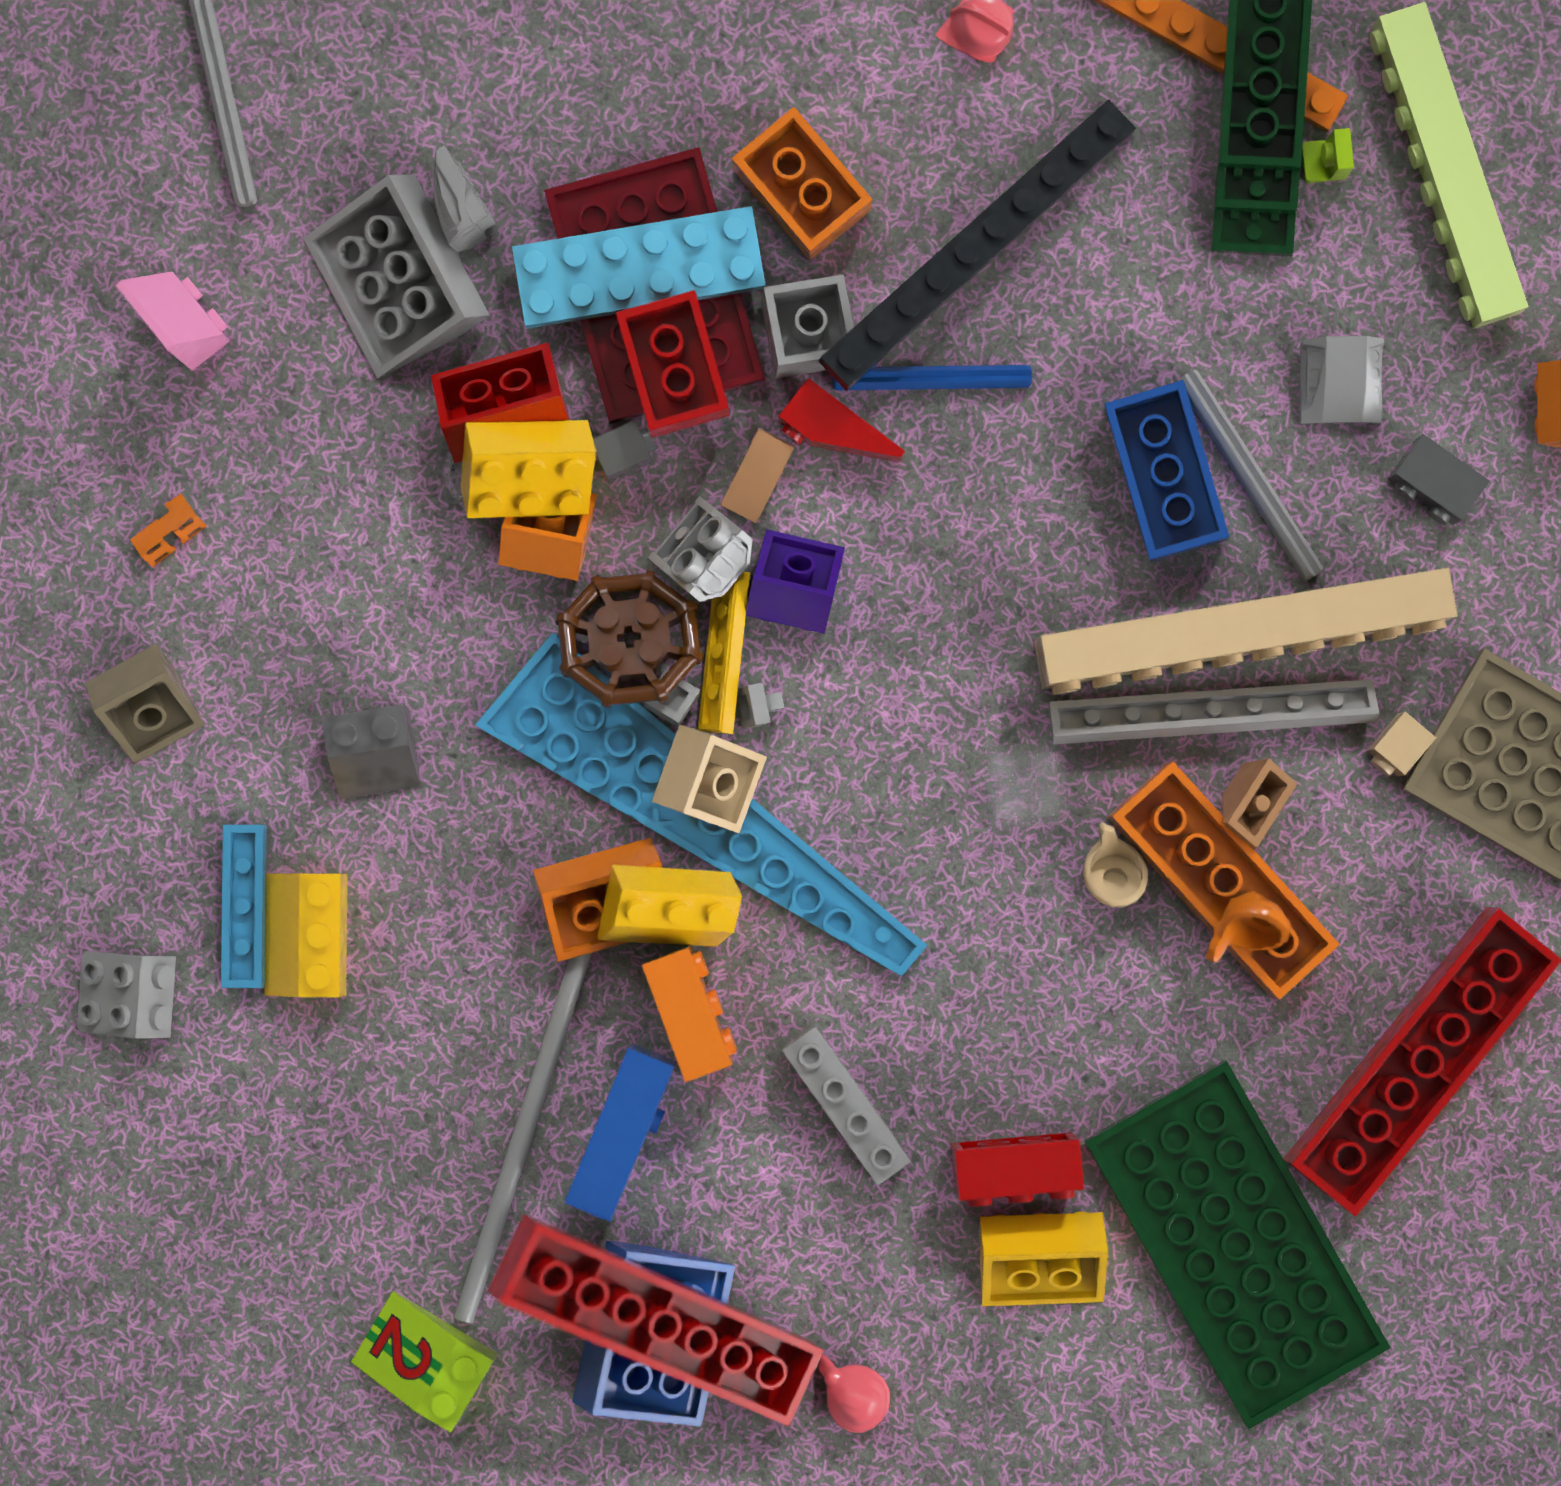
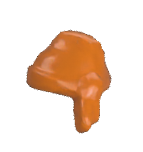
M1251 891L1232 898L1225 909L1222 921L1214 925L1213 938L1210 941L1206 959L1211 962H1218L1229 944L1242 949L1257 951L1277 948L1287 942L1291 933L1290 922L1276 904L1270 902L1257 892Z

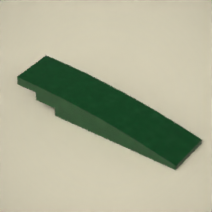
M1229 0L1211 252L1290 257L1293 255L1299 176L1302 163L1312 0Z

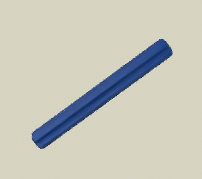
M1029 365L873 367L849 390L1028 388L1032 383V369ZM832 377L833 389L836 391L845 390Z

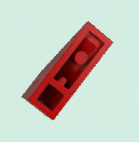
M807 378L778 416L779 423L783 425L780 430L781 433L797 445L804 441L813 447L897 463L901 461L905 454V450L809 378Z

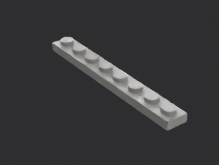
M1373 679L1049 702L1053 745L1372 723L1378 721L1380 714Z

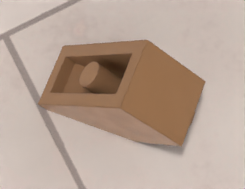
M1269 758L1243 763L1223 793V824L1252 849L1257 848L1298 783Z

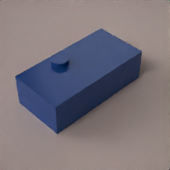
M1184 380L1104 403L1149 562L1152 563L1227 541L1230 536Z
M634 1043L628 1047L567 1194L565 1204L611 1222L648 1131L656 1134L665 1111L658 1107L677 1061Z

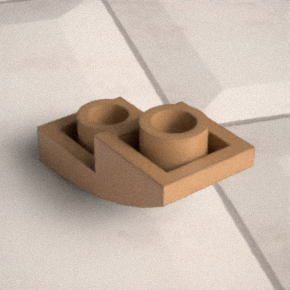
M758 428L720 505L757 523L795 446Z

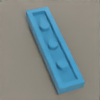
M223 825L221 988H265L267 825Z

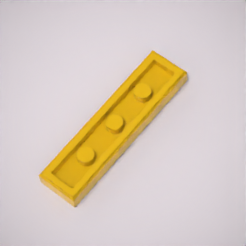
M744 571L723 596L712 598L698 722V730L705 733L733 734L750 572Z

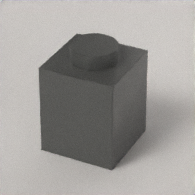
M635 420L593 438L597 457L608 481H612L653 462L650 452L656 450V447L647 427L639 430Z

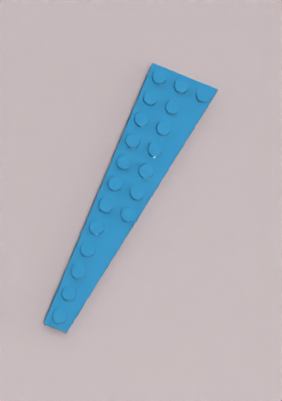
M554 632L475 724V726L721 871L731 872L735 879L900 976L907 971L927 947L925 942L754 799L751 800L740 833L651 802L676 734L639 703L612 705L610 709L602 707V702L570 677H563L559 670V666L562 664L560 639ZM595 666L586 669L607 685L610 679Z

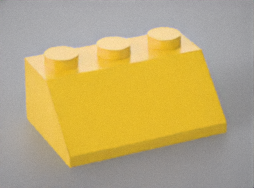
M612 865L597 937L599 941L717 947L735 931L742 895L731 872Z
M266 873L264 995L330 998L346 996L348 874Z
M1081 1211L1065 1214L1036 1213L1033 1215L1009 1216L998 1214L980 1217L979 1249L982 1306L1104 1302L1108 1246L1103 1212L1088 1213Z

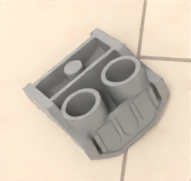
M444 145L435 152L433 176L435 204L448 244L456 252H461L485 241L487 237L484 231L495 225L496 222L460 162L453 157Z
M1326 336L1304 339L1300 342V425L1316 423H1381L1383 338L1371 336Z
M699 496L695 500V505L659 548L652 552L648 558L701 602L723 596L750 565L752 538Z

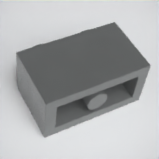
M1424 434L1414 440L1388 477L1390 481L1395 483L1393 490L1398 495L1411 502L1416 498L1428 507L1426 513L1443 525H1446L1448 522L1454 525L1462 521L1490 482V480Z

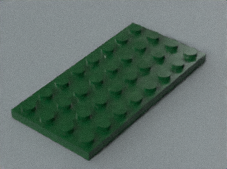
M1226 1060L1084 1140L1248 1430L1391 1348Z

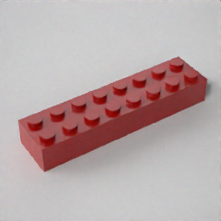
M1486 907L1293 1145L1283 1160L1345 1211L1356 1217L1559 966L1561 958L1500 908Z
M523 1214L487 1290L490 1295L504 1305L786 1426H790L824 1351L810 1340L526 1214Z

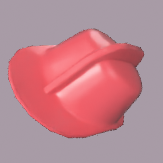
M962 0L957 7L951 9V15L935 35L945 44L976 60L986 63L994 62L996 56L1010 42L1013 33L1012 15L1014 10L1002 0Z

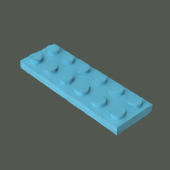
M752 206L512 246L526 329L613 315L619 311L693 290L696 292L697 299L702 300L761 290L766 287Z

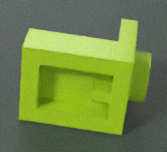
M1350 128L1334 129L1326 140L1303 143L1302 163L1304 181L1306 183L1339 181L1347 178L1354 169Z

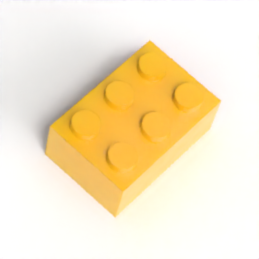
M588 420L466 423L460 487L467 518L588 515L596 449Z

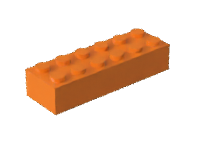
M1173 761L1165 763L1107 816L1112 824L1212 934L1215 923L1222 921L1230 900L1251 891L1257 892L1282 910L1291 927V933L1287 942L1277 948L1263 951L1242 949L1230 944L1226 948L1271 998L1280 1000L1340 945L1255 850L1223 824V815Z

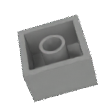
M844 274L763 288L761 306L775 379L825 371L826 369L819 363L820 357L854 328Z

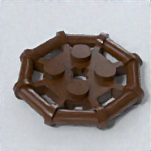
M647 570L643 574L611 577L596 575L591 578V583L563 613H558L555 620L556 625L559 626L562 663L559 666V670L563 677H570L600 700L602 707L610 709L612 705L658 701L662 704L668 701L670 692L695 665H699L702 662L704 655L700 651L696 617L699 608L694 600H687L656 577L655 571ZM641 590L638 599L613 601L609 593ZM651 593L674 609V611L666 615L662 614L654 604L648 602ZM599 598L604 607L597 610L592 621L579 620ZM681 623L683 647L674 646L670 643L669 628ZM631 632L639 636L641 640L634 641V647L626 648L624 642H618L619 638L623 637L625 633ZM575 633L588 636L589 653L581 657H577ZM669 658L677 660L660 680L656 677L657 667L663 661L665 663ZM592 666L598 669L599 667L602 668L610 677L609 683L607 685L586 669ZM646 680L648 683L645 686L619 688L620 683L625 681Z

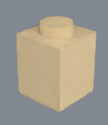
M1406 711L1397 713L1367 749L1374 756L1370 762L1376 769L1388 777L1392 773L1396 776L1406 775L1434 742L1436 737Z

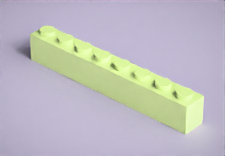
M1426 2L1379 16L1372 26L1373 31L1369 33L1370 45L1373 53L1376 56L1381 54L1386 69L1382 71V80L1388 93L1394 92L1398 107L1395 108L1397 125L1401 131L1406 130L1411 142V145L1407 148L1409 161L1414 169H1420L1424 181L1420 185L1422 199L1427 207H1433L1437 221L1433 222L1434 235L1440 245L1445 244L1450 258L1446 260L1448 276L1453 283L1458 282L1463 296L1459 298L1460 312L1464 320H1471L1473 329L1518 315L1529 306Z

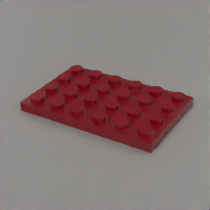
M699 147L544 190L558 239L718 212ZM741 293L698 300L724 392L765 381ZM616 314L580 320L609 424L644 415Z

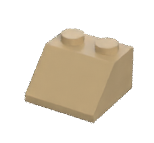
M679 725L651 802L740 833L767 757L714 735Z

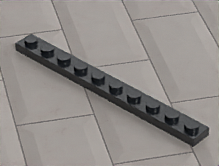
M1108 99L819 359V363L848 391L1135 131L1136 127Z

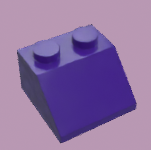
M766 529L752 581L746 616L797 627L805 631L825 634L845 547Z

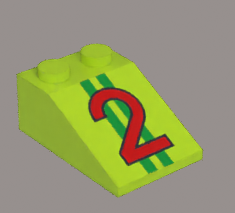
M392 1291L351 1362L415 1412L451 1433L498 1353L397 1292Z

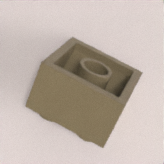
M157 643L85 682L94 713L134 764L205 725L174 666Z

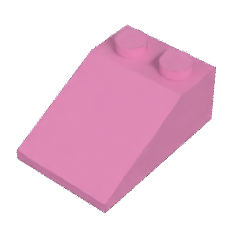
M166 272L121 280L115 285L165 348L192 371L230 341L223 333L228 328V325L214 308L206 312L198 300L203 297V294L189 277L181 281L173 272Z

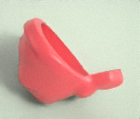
M822 1354L818 1370L823 1375L824 1381L827 1384V1405L829 1413L836 1424L848 1432L863 1433L876 1427L886 1415L890 1403V1391L884 1378L875 1370L864 1365L854 1364L837 1368L828 1357Z

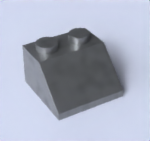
M401 704L321 718L327 757L340 800L421 786L407 706Z

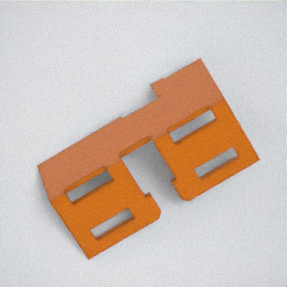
M182 493L164 504L169 510L167 514L159 520L153 521L130 539L140 556L152 567L176 550L173 545L171 546L164 540V537L171 531L184 544L207 526L196 515ZM190 519L193 520V521H191L189 524H187L185 527H183L181 530L179 529V527H181L183 524H185V523H186L187 521H189ZM198 527H200L196 532H194L192 535L188 536V535L191 534L194 530H196ZM158 543L160 544L159 547H157V548H156L155 550H153L151 553L147 554V552H148L150 549H152V548H153L154 546H156ZM167 552V554H165V555H164L163 557H161L159 560L155 561L156 559H158L160 556H162L164 553Z

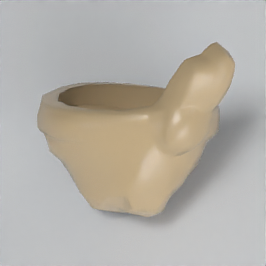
M1102 822L1098 828L1099 841L1090 849L1084 862V882L1091 896L1097 901L1109 907L1123 908L1136 903L1144 894L1148 884V868L1142 855L1134 847L1119 839L1113 826Z

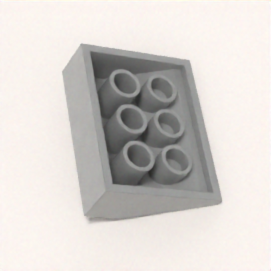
M387 175L303 238L377 379L463 335L490 316L459 256L448 244L440 221L415 175Z

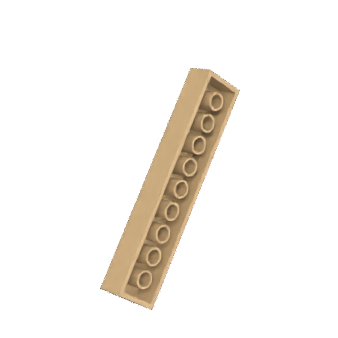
M1449 568L1046 634L1037 638L1034 641L1042 689L1052 688L1053 695H1059L1081 689L1080 683L1092 681L1093 688H1101L1122 682L1121 676L1132 674V680L1136 682L1157 678V676L1162 675V669L1172 668L1173 675H1179L1202 669L1203 662L1212 661L1213 668H1221L1243 662V656L1252 655V661L1257 662L1284 655L1283 649L1287 648L1292 649L1293 655H1299L1325 648L1324 642L1329 641L1332 642L1333 649L1352 646L1364 642L1365 635H1371L1372 642L1405 635V629L1411 628L1412 635L1431 633L1438 629L1446 628L1445 621L1458 617L1450 570Z

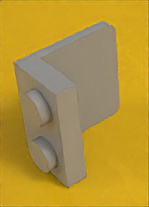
M97 951L84 952L81 961L77 1017L78 1030L82 1033L134 1039L171 1038L176 956L129 955Z

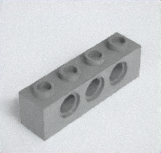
M813 1025L782 1047L785 1056L877 1186L911 1162L905 1150L816 1025Z

